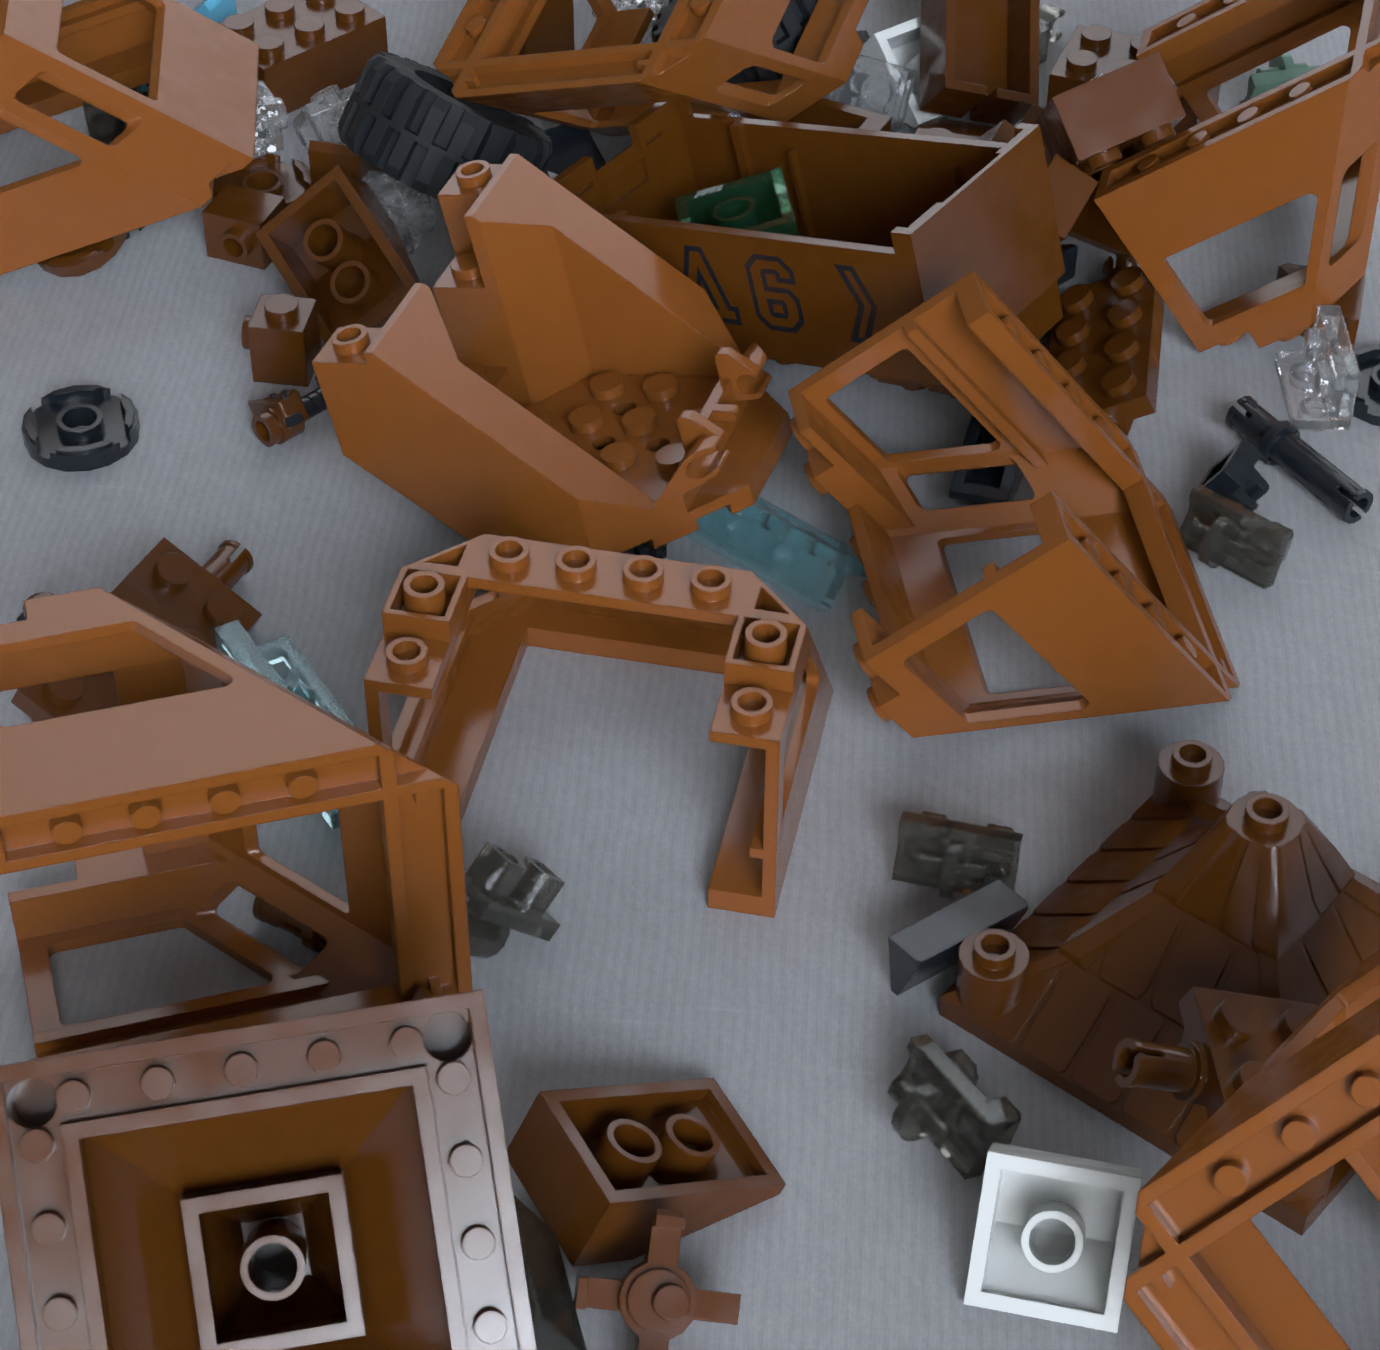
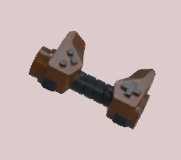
M316 376L315 380L319 388L303 397L295 389H285L281 393H272L269 397L248 401L253 414V430L265 446L271 447L275 444H283L303 433L305 421L327 409Z

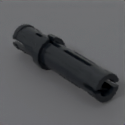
M1244 396L1237 400L1238 405L1247 411L1245 413L1246 416L1234 406L1230 407L1225 419L1226 425L1232 430H1236L1257 447L1262 453L1260 458L1268 465H1279L1338 513L1341 519L1348 524L1355 523L1361 519V516L1352 509L1354 504L1364 513L1369 511L1374 499L1373 494L1367 489H1363L1300 438L1298 428L1288 420L1278 421L1257 404V401L1251 396Z

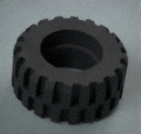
M379 52L369 58L338 122L340 140L353 153L360 155L364 161L381 169L395 180L401 181L411 186L412 189L424 195L427 194L438 201L439 192L460 164L473 160H484L489 164H503L509 154H519L543 172L553 152L550 136H547L544 130L535 126L526 117L517 113L457 99L451 92L454 85L449 77L436 69L421 65L406 57L402 58L393 53Z

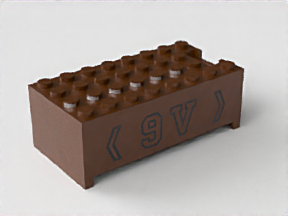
M690 101L655 103L628 123L632 145L596 171L592 157L583 156L553 178V180L705 289L741 354L751 343H756L764 351L767 359L775 360L778 364L782 365L796 363L824 368L973 270L1016 317L1034 300L1042 296L1045 290L1065 273L1042 133L1038 124L1019 123L1014 127L1015 137L1008 143L697 114L693 113ZM908 349L898 351L864 373L874 379L893 378L913 381L925 387L943 385Z

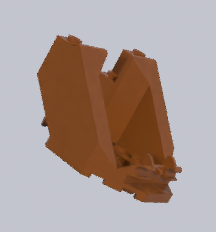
M509 154L503 164H489L484 160H473L460 164L439 192L438 199L455 257L432 287L436 301L430 287L424 283H415L382 328H366L361 324L338 327L312 361L343 455L468 540L483 534H491L505 537L514 536L526 540L569 546H584L590 549L619 553L649 541V544L656 549L699 530L697 519L725 506L731 514H734L754 505L793 434L789 413L765 391L772 380L771 375L762 368L767 360L766 354L756 343H751L741 354L705 289L519 154Z

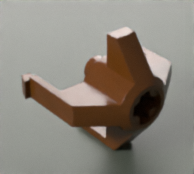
M657 1208L656 1216L651 1215L644 1261L631 1267L622 1279L577 1275L573 1306L575 1309L583 1310L593 1308L619 1311L624 1323L636 1333L635 1350H668L669 1340L682 1334L693 1320L738 1325L741 1294L695 1288L690 1276L678 1266L681 1233L686 1227L683 1211Z

